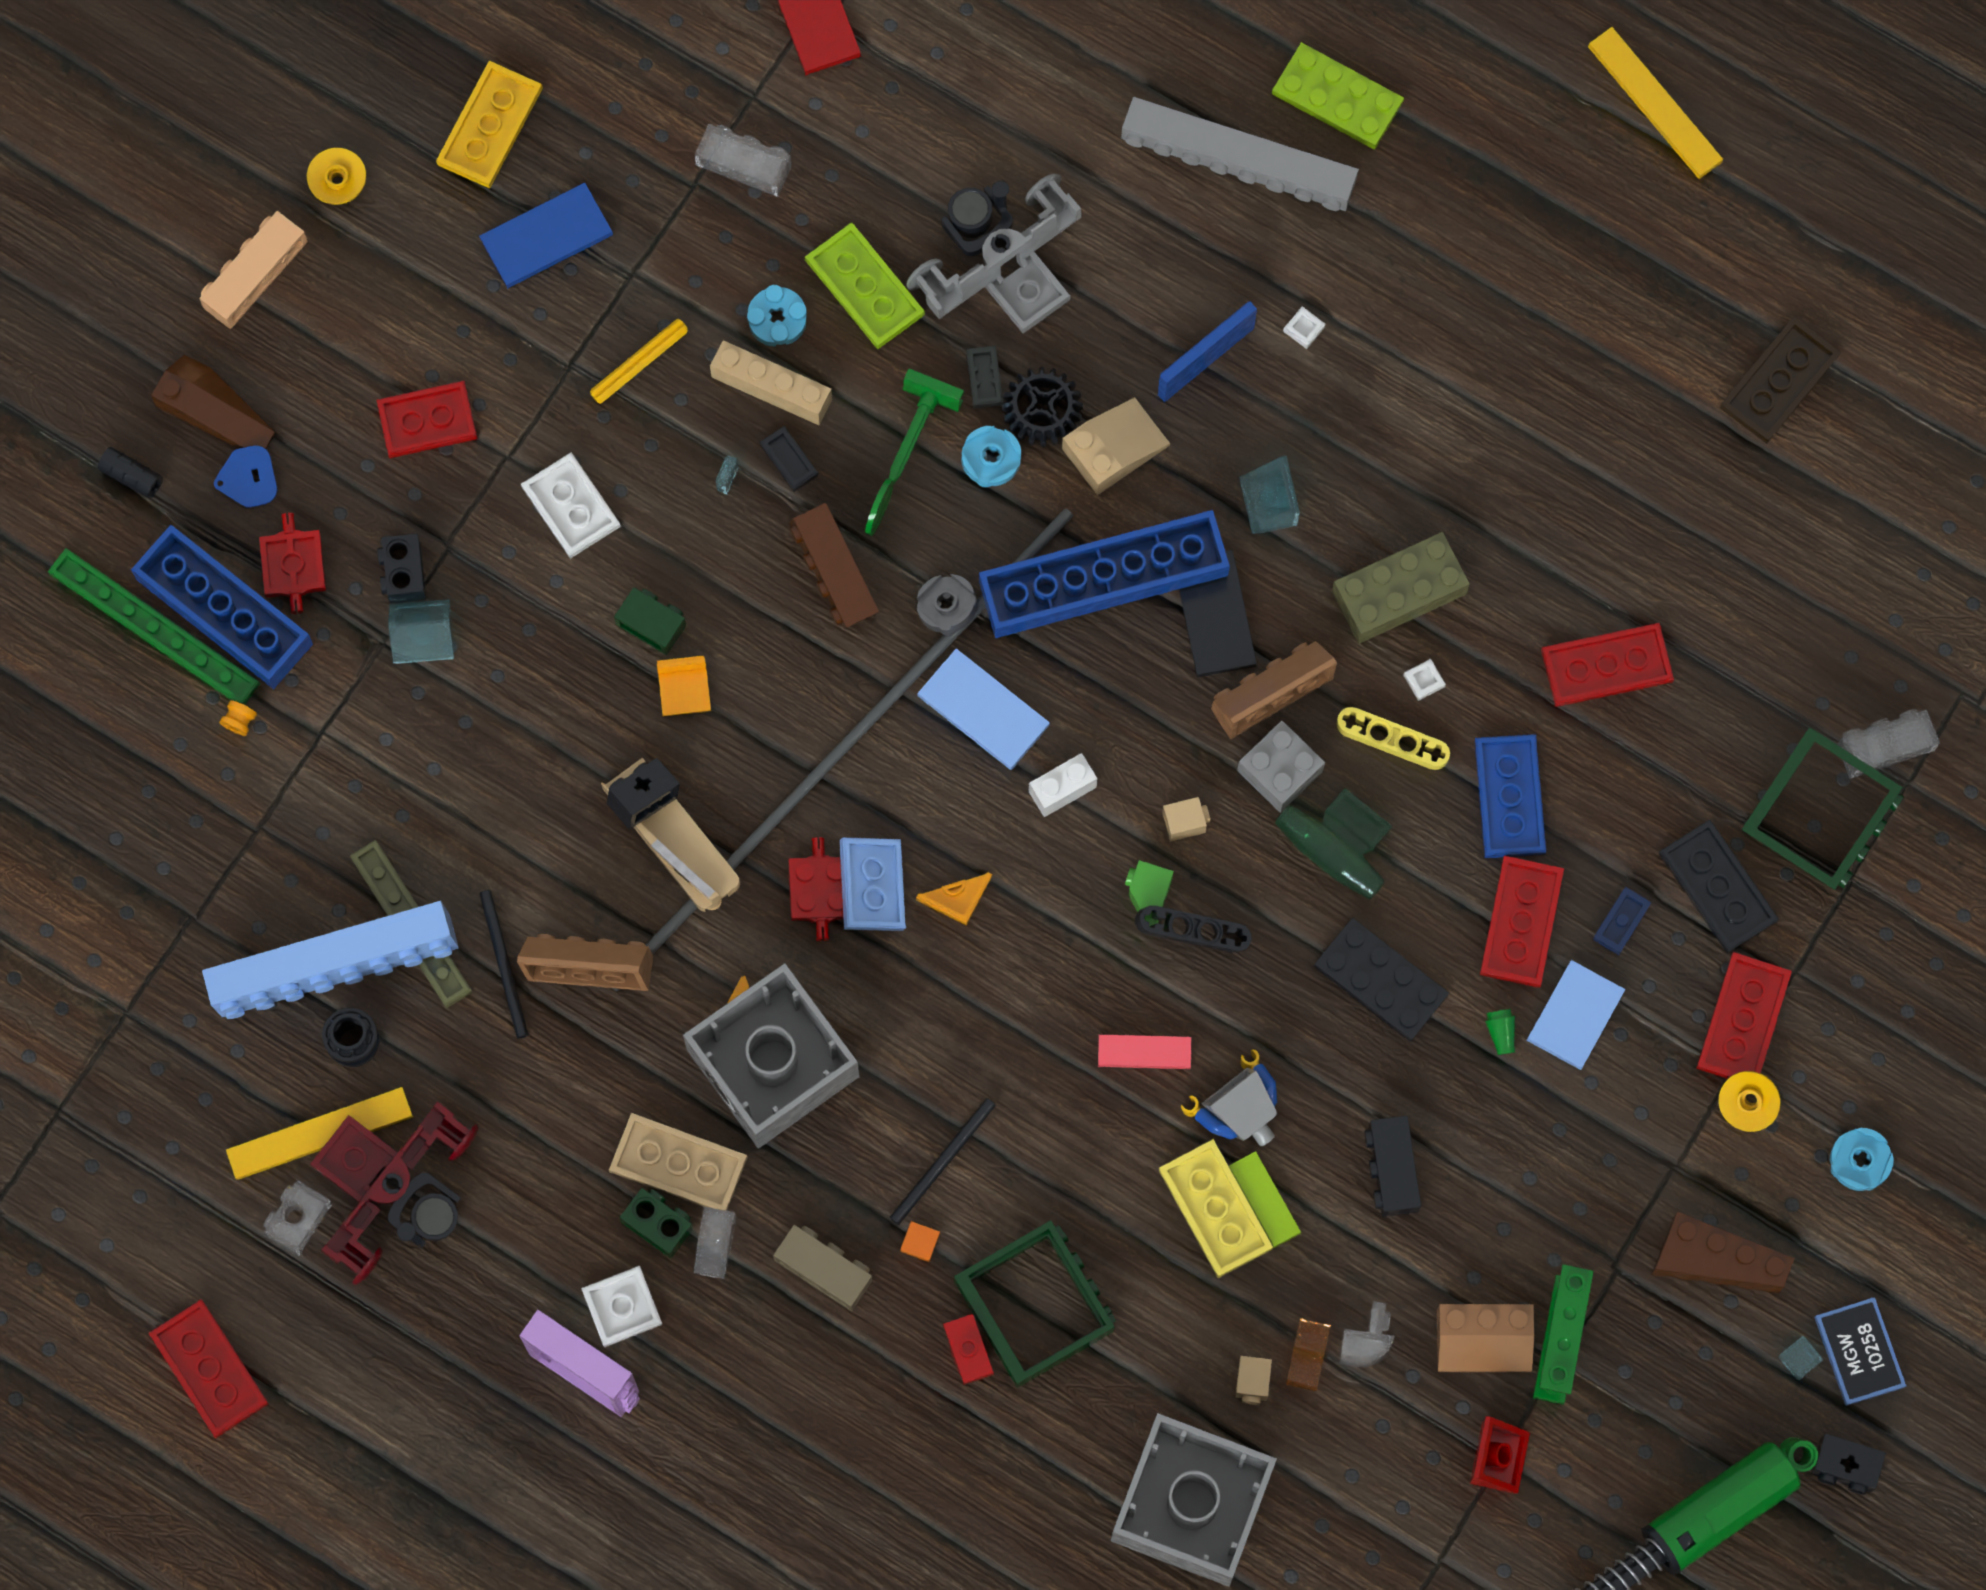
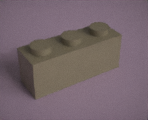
M793 1225L774 1253V1261L852 1312L873 1281L872 1275L869 1274L870 1268L856 1259L852 1263L844 1258L843 1254L845 1252L833 1243L829 1242L826 1246L818 1241L819 1235L807 1226L803 1225L800 1229Z

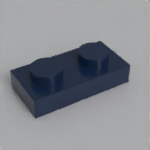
M1625 887L1593 937V940L1619 956L1652 902Z

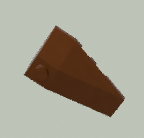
M183 355L165 370L151 395L157 408L239 449L255 445L267 449L275 435V432L211 367L186 355Z

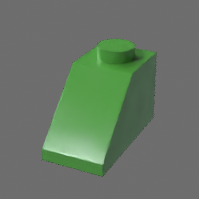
M1140 860L1136 869L1130 867L1125 885L1130 886L1129 897L1137 912L1147 906L1164 907L1174 871ZM1152 913L1144 917L1145 921L1149 922V927L1159 922V920L1152 918Z

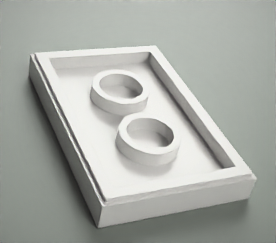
M572 452L521 483L522 489L570 559L621 527L619 521Z

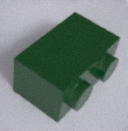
M633 587L614 616L615 624L667 656L686 627L683 612L671 604H668L666 607L659 603L657 596L646 589L639 591Z

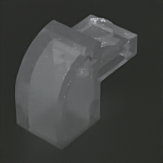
M1373 1302L1368 1332L1344 1329L1339 1364L1368 1367L1380 1362L1387 1355L1394 1341V1336L1382 1334V1331H1388L1390 1323V1312H1385L1386 1303Z

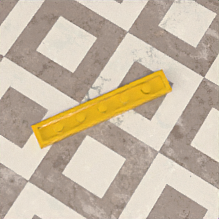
M1613 27L1589 43L1588 48L1698 179L1722 163L1723 158Z
M403 1087L226 1149L235 1179L239 1180L321 1151L348 1115L370 1132L413 1118Z

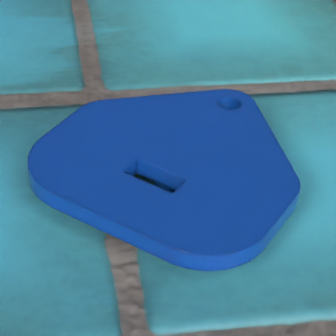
M256 445L234 450L215 478L214 487L246 508L270 503L277 495V484L268 451ZM252 470H258L260 481L254 482ZM219 481L223 482L222 486H218Z

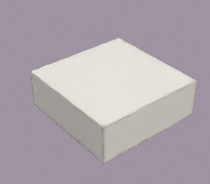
M1302 306L1284 327L1283 332L1307 349L1325 328V323Z
M1431 659L1404 672V677L1418 701L1437 692L1446 685Z

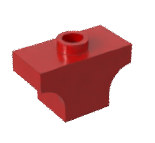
M971 1314L944 1323L943 1326L949 1347L963 1384L965 1385L994 1375L974 1315Z

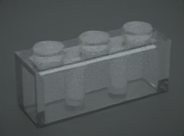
M708 124L695 153L697 166L777 197L792 166L791 155H788V152L778 146L770 148L761 144L758 139L752 136L745 135L742 137L734 134L730 128L723 125H717L716 127Z
M1912 709L1900 714L1899 719L1889 722L1888 718L1872 723V728L1863 731L1860 728H1854L1842 734L1843 737L1837 745L1875 770L1933 752L1940 742L1928 711L1917 712V709ZM1842 760L1850 779L1864 774Z

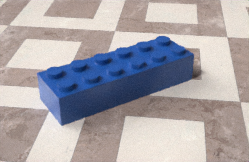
M172 525L165 530L131 569L139 583L273 690L313 645L310 635Z

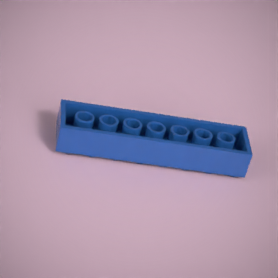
M1210 510L979 572V584L994 636L999 638L1226 577L1229 574L1230 565L1214 512Z

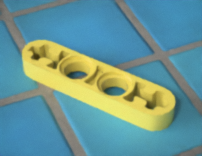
M1354 707L1345 708L1338 715L1337 728L1342 735L1432 770L1442 769L1449 761V747L1441 740ZM1350 715L1356 717L1355 722L1364 726L1365 720L1369 721L1365 735L1360 734L1362 731L1360 726L1353 725L1351 729L1347 728L1346 721L1343 718L1349 719ZM1378 725L1383 726L1388 733V736L1381 741L1375 740L1370 733L1371 729ZM1403 737H1411L1416 742V748L1409 752L1404 751L1400 748L1399 741ZM1422 742L1426 743L1424 750L1434 752L1435 748L1440 749V755L1444 759L1438 758L1437 762L1431 760L1432 755L1424 751L1422 757L1417 756Z

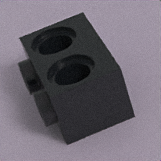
M418 533L382 537L383 547L377 548L379 566L384 565L385 576L380 577L382 595L387 594L390 604L426 600L422 549ZM403 549L407 551V555L403 559L396 560L392 558L393 553L397 550ZM399 579H409L410 583L407 587L402 589L395 587V583Z

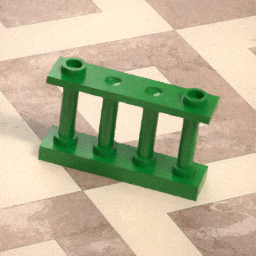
M1562 1265L1561 1274L1555 1276L1534 1387V1399L1564 1404L1566 1394H1571L1594 1272L1592 1270Z

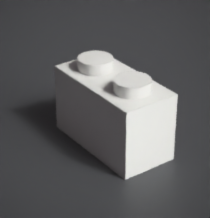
M1081 753L1029 783V793L1042 815L1046 817L1097 788V777Z

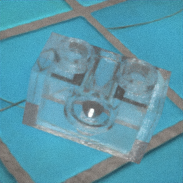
M297 1180L294 1186L289 1185L280 1198V1201L283 1203L277 1212L272 1211L266 1218L263 1225L266 1229L263 1233L268 1239L299 1257L332 1206V1203L325 1196ZM294 1210L302 1211L303 1218L300 1222L291 1224L287 1221L290 1212Z

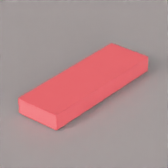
M1099 1035L1098 1067L1191 1069V1037Z

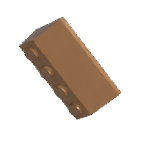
M1316 641L1310 645L1306 642L1302 643L1291 651L1292 655L1284 660L1277 658L1265 667L1267 670L1259 675L1252 673L1240 681L1241 685L1233 690L1226 688L1216 694L1211 710L1231 740L1333 680L1337 665L1334 657Z
M538 934L537 937H527L518 955L517 963L528 981L648 991L653 954L649 946L637 941H630L625 945L616 944L615 941L609 939H598L597 942H588L584 938L570 936L567 937V940L555 939L554 936L549 934Z

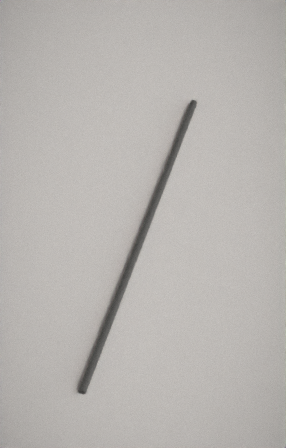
M1064 508L1013 563L1034 558L1072 519L1073 514ZM983 595L977 599L979 607L969 624L957 630L953 635H942L726 860L733 870L986 608ZM691 899L646 943L652 954L698 908Z

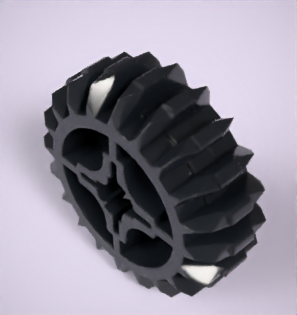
M1042 366L1039 368V374H1034V371L1029 368L1027 370L1028 378L1018 374V384L1010 382L1008 388L1011 392H1005L1003 395V399L1006 402L1002 404V411L1007 413L1004 415V422L1011 423L1009 426L1011 433L1019 431L1018 439L1020 441L1028 436L1029 445L1031 446L1034 445L1035 439L1040 440L1041 447L1046 446L1047 439H1050L1051 443L1056 445L1058 444V435L1063 439V437L1068 435L1067 430L1074 431L1077 428L1075 422L1081 421L1082 415L1078 412L1083 410V403L1078 401L1081 398V392L1073 391L1076 387L1074 381L1066 383L1067 374L1063 373L1056 377L1055 368L1050 370V374H1045V369ZM1044 387L1053 390L1049 392H1042L1038 388ZM1026 393L1031 405L1026 408V413L1021 415L1018 410V403ZM1064 398L1067 404V411L1059 420L1054 409L1059 405V401ZM1037 403H1043V406L1047 404L1048 410H1042V408L1038 410ZM1041 421L1048 426H1036L1033 423Z

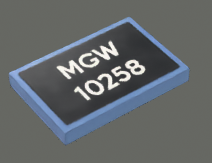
M1875 1297L1814 1317L1845 1406L1906 1387Z

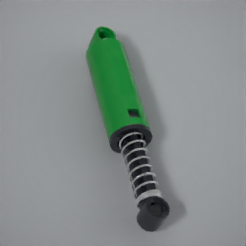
M1796 1437L1785 1439L1780 1444V1447L1772 1442L1762 1444L1641 1528L1646 1541L1645 1546L1637 1545L1635 1553L1627 1552L1625 1554V1560H1615V1567H1605V1574H1595L1594 1581L1592 1583L1585 1581L1582 1590H1631L1630 1587L1635 1583L1641 1585L1640 1580L1645 1576L1652 1578L1651 1572L1655 1569L1662 1571L1661 1565L1670 1574L1676 1575L1797 1491L1801 1486L1797 1472L1809 1471L1816 1465L1818 1460L1816 1447L1811 1442ZM1801 1447L1803 1456L1798 1462H1795L1793 1458L1794 1451Z

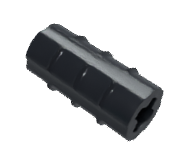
M113 447L105 450L97 467L101 472L110 476L111 479L114 478L124 486H128L135 490L136 493H140L149 499L153 498L163 481L162 475Z

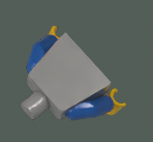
M1252 1049L1251 1056L1255 1060L1248 1062L1241 1055V1066L1244 1070L1202 1103L1205 1108L1200 1107L1196 1097L1189 1096V1099L1195 1103V1107L1192 1110H1187L1181 1105V1109L1186 1116L1195 1117L1197 1122L1213 1134L1229 1140L1238 1138L1243 1141L1252 1135L1260 1146H1264L1275 1137L1266 1123L1277 1115L1275 1109L1277 1104L1276 1081L1263 1064H1259V1053Z

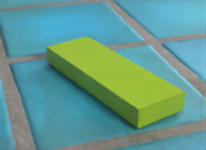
M1256 1151L1229 1165L1232 1174L1273 1248L1301 1234L1299 1227Z

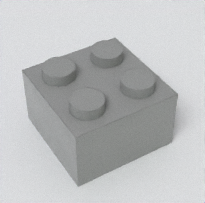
M1281 721L1239 761L1237 771L1281 813L1323 772L1325 762L1294 731Z

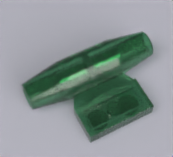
M1346 788L1326 809L1323 823L1292 805L1287 806L1277 818L1275 824L1294 846L1337 882L1369 900L1384 885L1385 880L1365 859L1363 854L1372 852L1389 833L1392 825Z

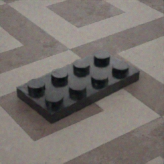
M1354 918L1348 922L1314 964L1317 970L1409 1042L1415 1038L1449 996V992Z

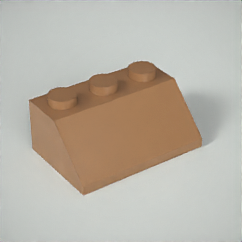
M1439 1304L1437 1308L1438 1372H1532L1534 1304Z

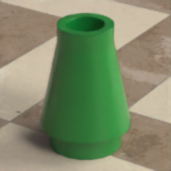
M1511 1009L1486 1013L1488 1021H1485L1495 1045L1497 1055L1514 1053L1515 1016H1512Z

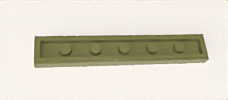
M376 840L350 855L353 863L387 916L418 907ZM431 956L422 959L423 962L419 966L446 1009L473 993L450 956L444 958Z

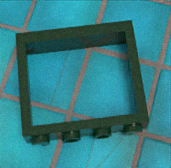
M1809 727L1742 830L1833 890L1838 885L1844 888L1853 875L1849 871L1853 862L1856 860L1861 863L1869 851L1870 847L1866 843L1873 834L1878 837L1887 824V821L1883 819L1887 811L1891 809L1895 812L1905 797L1900 794L1903 787ZM1815 742L1890 790L1833 877L1758 830V827Z
M1051 1220L954 1276L956 1286L1017 1388L1113 1333L1115 1328L1113 1323L1116 1322V1319L1108 1305L1102 1307L1097 1298L1100 1295L1098 1287L1092 1278L1086 1280L1081 1269L1085 1268L1083 1262L1076 1252L1070 1253L1065 1245L1069 1241L1065 1232H1063L1060 1225L1055 1227ZM1048 1239L1100 1327L1024 1371L972 1281L1041 1241Z

